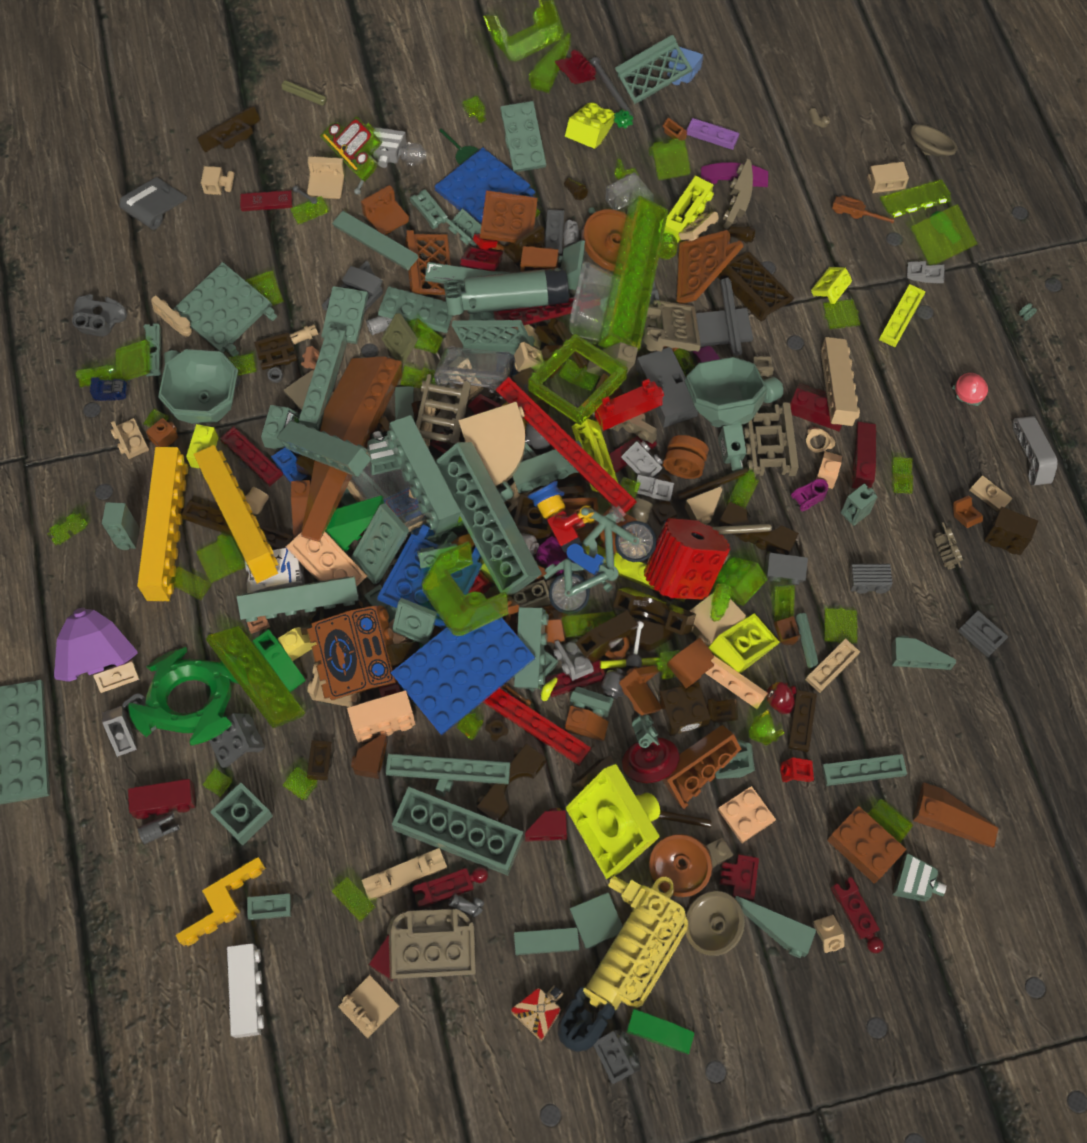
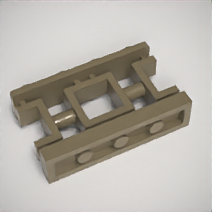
M790 402L782 403V406L775 405L774 413L757 412L753 422H763V426H756L754 434L752 420L745 423L743 435L744 438H747V444L745 445L746 455H749L747 469L751 471V477H756V474L763 476L764 467H781L782 475L788 473V476H796L799 466ZM781 416L782 428L781 425L771 426V422L779 421V417ZM776 434L778 445L762 446L760 435ZM785 447L786 458H775V454L783 453ZM756 452L757 455L767 454L768 459H759L757 466Z

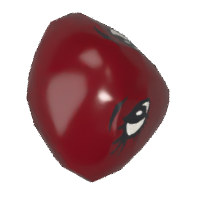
M786 682L773 683L766 691L768 693L766 699L769 705L781 714H789L795 704V686L789 687Z

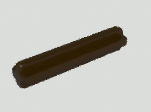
M562 321L557 322L554 325V329L579 369L585 368L588 365L586 358Z

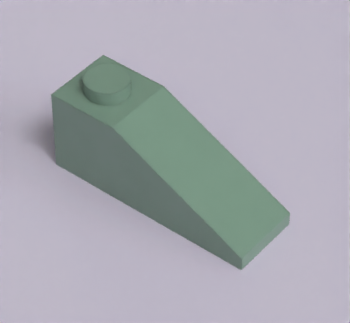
M898 636L895 637L891 644L892 666L951 670L956 664V659L916 638Z

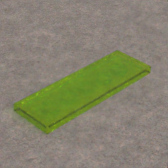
M239 626L207 636L206 641L272 728L297 720L305 715V711Z

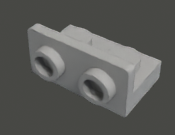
M636 441L621 456L640 475L654 477L664 467L662 465L663 460L657 454L653 455L649 451L651 448L644 441Z
M577 639L563 645L557 640L555 641L553 652L556 659L561 660V666L565 675L569 674L573 681L594 672L589 659L585 658L575 644L578 641Z

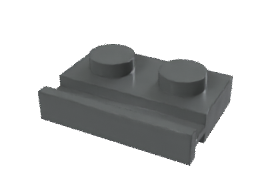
M979 611L958 630L986 657H989L1008 638L1005 633Z

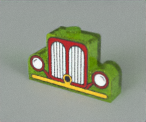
M356 116L345 128L339 123L334 122L320 135L340 158H343V161L364 182L376 170L377 162L371 155L380 147L382 141L374 134L376 130L369 123L366 125Z

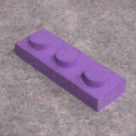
M692 118L687 129V135L732 150L740 134Z

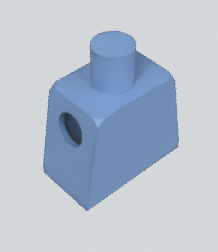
M679 47L690 64L692 72L674 81V85H679L681 81L690 83L702 66L703 54ZM676 49L672 51L671 58L677 59L678 52ZM670 61L668 69H673L675 62ZM678 63L676 68L677 71L686 69V66Z

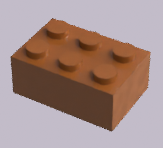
M859 806L827 840L874 884L907 850Z

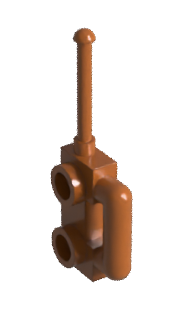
M841 195L836 197L832 207L836 213H848L855 219L868 215L894 223V219L865 210L866 205H864L863 201Z

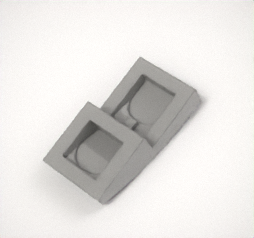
M926 261L908 262V279L926 283H944V265L926 266Z
M638 474L634 493L670 501L674 483Z

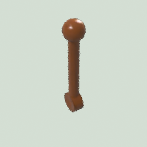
M504 684L500 687H504L526 706L529 707L531 705L529 699L523 698L508 685Z

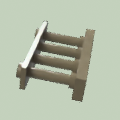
M427 375L426 381L422 382L421 392H423V397L416 423L422 438L447 442L450 448L460 442L462 431L458 420L465 418L471 382L464 381L463 388L455 389L431 384V375ZM429 391L457 396L460 401L459 403L451 404L428 399ZM425 407L453 411L457 415L452 420L424 415ZM422 422L451 427L450 429H453V434L445 435L420 429Z

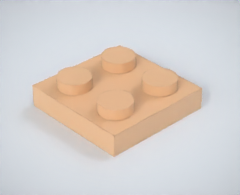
M752 786L718 808V811L741 843H744L776 820Z

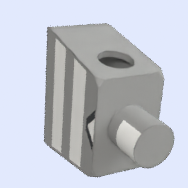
M374 127L372 146L374 159L378 161V165L382 168H386L388 162L397 163L407 143L405 132Z

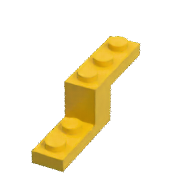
M259 857L202 890L213 913L176 934L179 943L183 946H190L196 943L201 935L205 933L210 934L217 930V926L221 923H228L237 917L236 914L240 913V910L229 890H236L247 879H254L262 874V870L266 868Z

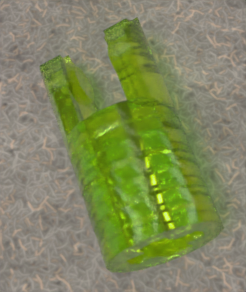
M717 584L715 587L710 614L714 622H719L729 607L733 589L728 585Z

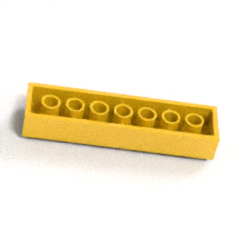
M215 445L195 453L194 457L256 583L258 584L277 575L278 572L275 566L279 564L272 548L266 541L267 539L260 529L256 517L252 514L249 503L244 501L246 498L242 490L237 488L239 484L235 476H233L229 464L224 462L226 459L222 451H217Z
M155 447L137 585L147 601H170L171 594H174V584L172 581L173 577L176 576V566L174 564L175 559H178V548L176 547L177 542H180V531L178 530L179 525L182 524L181 508H184L183 491H186L185 474H188V464L185 463L184 455L181 454L178 447Z

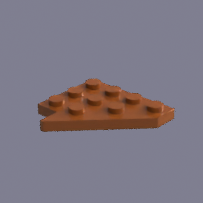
M728 230L702 236L692 241L680 242L677 302L685 304L696 301L744 247V244L741 241L730 243V233Z

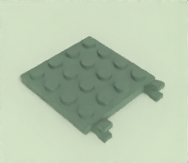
M223 262L172 309L173 311L176 310L181 317L187 318L190 322V327L221 353L226 350L234 358L239 352L232 343L263 314L272 322L277 318V315L274 313L275 311L271 308V302Z

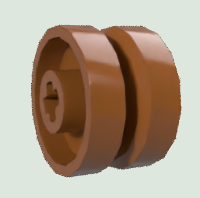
M687 435L673 436L669 441L663 466L665 470L677 477L684 479L699 478L702 476L709 448L703 441Z

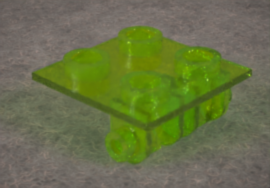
M221 534L217 537L216 543L196 551L210 583L245 568V563L231 536L227 537Z

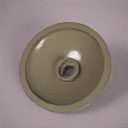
M916 124L910 130L914 142L926 155L951 156L958 149L956 143L949 136L930 126Z
M720 891L708 892L698 897L692 903L686 915L688 920L686 936L689 943L698 952L708 956H719L732 950L741 939L745 927L744 912L739 902L731 895ZM720 924H723L722 929L719 930Z

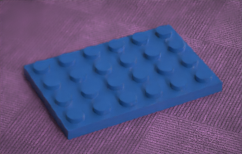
M484 597L399 665L391 674L437 731L443 735L535 659V656Z

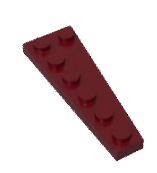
M593 293L571 297L568 303L495 311L493 316L495 320H521L525 326L582 310L594 309L600 306V299Z

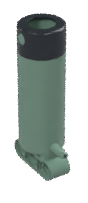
M565 267L464 278V283H460L458 280H449L444 283L447 313L449 315H460L464 312L463 310H467L468 314L569 302L568 277Z

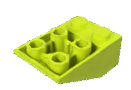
M588 103L569 118L565 137L595 149L602 143L614 124L615 113L610 109H603L595 103Z

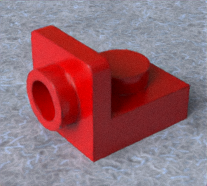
M792 757L781 762L782 782L791 780L811 782L814 780L812 760Z

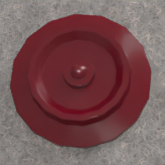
M658 737L659 745L652 742L647 748L641 747L636 742L624 754L622 759L623 771L628 778L639 783L660 781L668 777L677 768L680 760L677 747L673 742Z

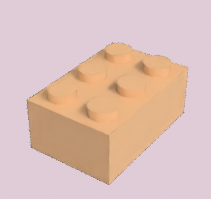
M406 691L347 708L358 742L362 741V743L372 741L374 737L382 734L389 736L397 730L406 731L416 725Z

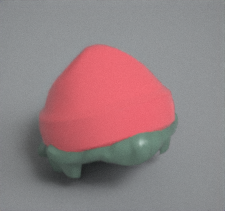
M975 373L963 374L952 387L959 401L973 406H979L988 393L986 381Z

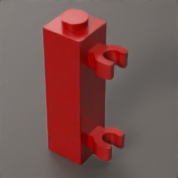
M644 380L641 387L611 400L609 396L601 399L602 404L594 407L595 418L602 430H607L663 405L664 392L654 381Z

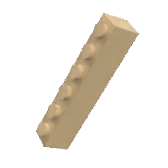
M825 337L821 348V357L831 424L853 426L855 419L859 418L860 408H857L858 396L855 395L856 384L853 383L854 371H851L852 359H849L850 348L847 346V340Z

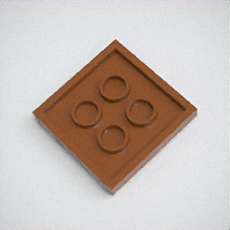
M486 190L480 238L515 243L534 230L538 198Z

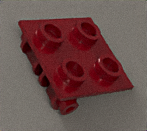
M574 49L571 52L572 56L569 58L554 61L559 69L575 85L596 79L594 77L597 73L596 68L588 60L586 61V58L583 57L579 50L576 51Z

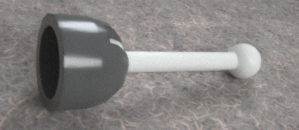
M642 621L637 622L639 626L637 627L634 653L626 660V667L640 668L642 666V659L637 654L641 628L644 626Z

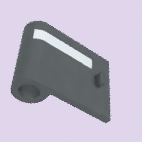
M156 177L122 196L120 208L152 230H155L162 223V214L187 200V197Z

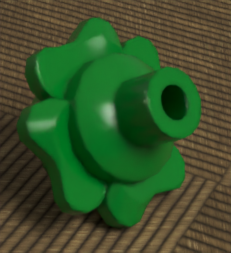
M620 110L619 113H615L614 122L617 123L619 128L627 129L628 126L633 124V116L630 115L629 111Z

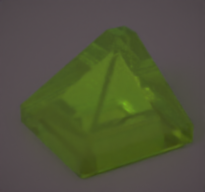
M152 409L143 424L151 428L162 418L167 421L169 416Z

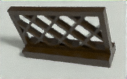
M749 251L731 260L717 276L720 280L725 278L731 280L733 294L760 322L764 321L767 315L789 304L794 299ZM748 259L752 265L744 264L743 260ZM731 267H738L739 272L734 271ZM742 268L751 270V274L742 273ZM754 271L761 272L763 277L754 275ZM742 278L751 279V282L746 283ZM753 281H761L763 284L762 286L755 285ZM772 283L774 288L765 287V284ZM754 290L762 291V295H757ZM765 292L774 293V298L765 296ZM777 294L783 295L786 299H777ZM764 301L772 302L773 306L769 307Z

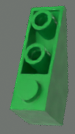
M269 629L253 640L258 652L289 692H292L306 681Z

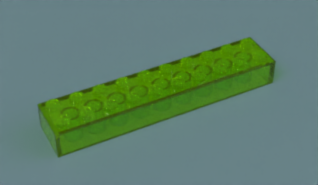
M640 195L629 205L598 342V345L604 348L620 342L638 348L637 352L641 347L668 209Z

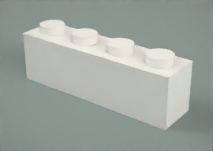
M254 944L227 947L231 1036L239 1038L261 1035V1029L264 1028V1017L260 1015V1006H263V995L259 993V984H262L261 971H258V962H261L260 949H257Z

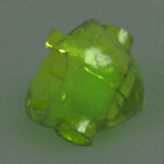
M768 709L753 718V723L749 729V737L756 742H761L763 745L777 742L779 736L784 734L783 729L775 731L772 716Z

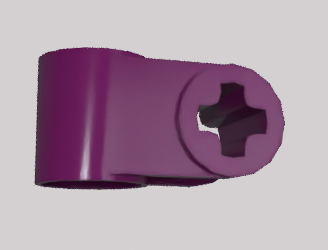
M817 479L795 490L791 497L797 501L800 510L803 512L825 499L829 485L825 480ZM815 489H821L823 492H817Z

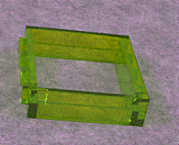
M575 333L569 340L566 339L559 350L556 349L548 361H544L540 368L532 373L528 380V390L579 425H582L602 404L601 399L610 396L626 380L628 368ZM575 351L611 374L579 408L542 385Z

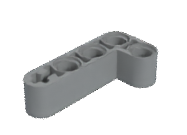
M1034 416L1015 418L1013 420V430L1031 463L1028 474L1030 484L1032 486L1051 484L1057 470V458Z

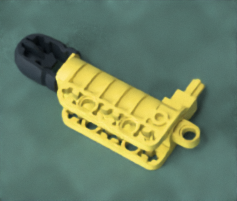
M616 876L610 879L608 887L622 894L623 901L630 904L633 911L586 988L578 987L574 994L575 999L569 1002L560 1017L558 1036L560 1042L568 1049L579 1052L593 1047L607 1026V1019H611L621 1002L631 1008L641 1007L688 929V920L684 908L670 899L674 892V885L669 878H658L652 888L641 886L633 880L628 884ZM663 882L670 885V890L666 893L658 890L659 885ZM587 997L591 999L589 1003L597 1008L599 1005L604 1007L597 1014L598 1018L594 1024L592 1022V1013L585 1009L582 1013H578Z

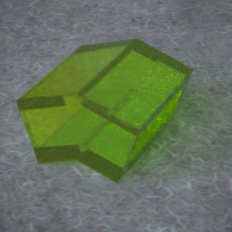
M678 348L674 354L684 375L687 376L696 367V364L687 350ZM681 358L686 359L688 363L686 366L684 365Z
M297 767L282 786L301 800H307L317 787V780L307 779V773Z

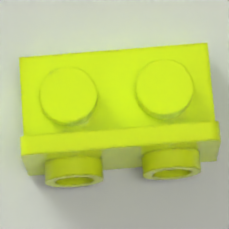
M829 267L812 288L811 292L813 296H827L830 303L835 304L850 285L852 279L846 268Z

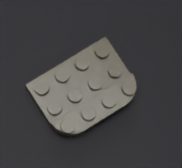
M654 300L653 304L644 305L641 316L643 341L649 351L657 350L662 352L663 346L685 349L687 351L700 350L701 343L695 306Z
M461 910L405 911L391 918L387 929V934H389L390 979L475 974L473 922Z

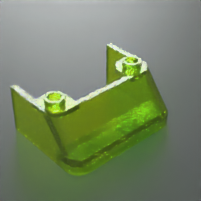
M539 0L541 6L533 12L535 24L510 37L507 31L501 27L497 15H484L493 41L510 61H519L557 42L563 37L564 30L553 0Z
M469 541L441 553L421 582L424 594L450 632L455 636H463L509 614L505 591L489 599H486L480 592H471L464 595L450 575L473 564Z

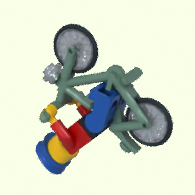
M553 481L529 494L528 498L533 500L534 506L539 508L542 516L548 519L547 521L562 550L568 556L557 566L552 564L545 569L547 574L544 577L546 580L557 571L564 570V574L556 577L550 585V602L561 613L573 614L581 611L588 603L590 597L589 588L603 583V588L606 592L613 589V586L606 582V580H616L619 575L618 569L614 567L612 532L616 533L615 546L619 555L631 562L644 561L653 554L656 548V535L648 524L641 521H631L622 527L618 526L617 523L625 521L623 517L626 515L620 506L616 508L614 505L611 506L612 509L609 510V514L606 516L597 513L592 508H589L590 506H583L580 509V513L568 516L563 511L565 504L561 498L565 493L558 489V481ZM599 522L585 540L582 541L577 530L586 526L585 523ZM603 530L605 534L606 559L597 554L598 550L595 540ZM584 546H589V555H587L586 550L583 548ZM587 570L594 577L585 580L580 575L573 573V571Z

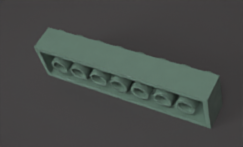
M456 443L437 459L435 463L461 511L460 517L501 595L516 594L542 575L473 443Z

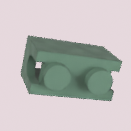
M863 484L847 497L841 514L855 526L870 514L878 496L872 488H867Z

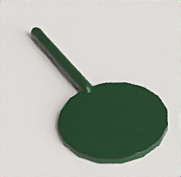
M439 129L459 149L455 155L459 165H462L479 151V149L473 146L461 147L443 129Z

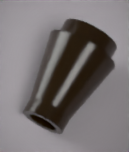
M571 178L565 180L564 186L576 200L586 198L588 195L586 185Z
M731 226L729 229L730 237L747 244L749 242L752 243L754 240L755 229L751 226Z

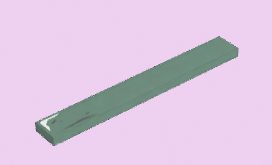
M428 262L425 281L444 284L449 280H458L460 283H464V278L505 273Z

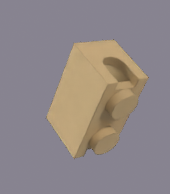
M904 162L878 164L870 167L871 174H868L867 178L872 193L906 188L909 177Z

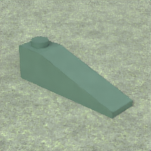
M738 896L735 897L741 905L744 914L784 949L789 950L790 955L801 958V956L805 957L808 954L816 929Z

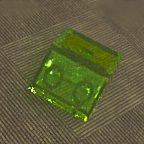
M733 557L720 570L713 588L716 590L721 588L734 603L744 606L768 578L757 562Z

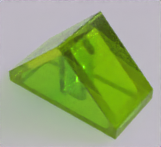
M794 585L774 586L771 594L774 622L794 616Z

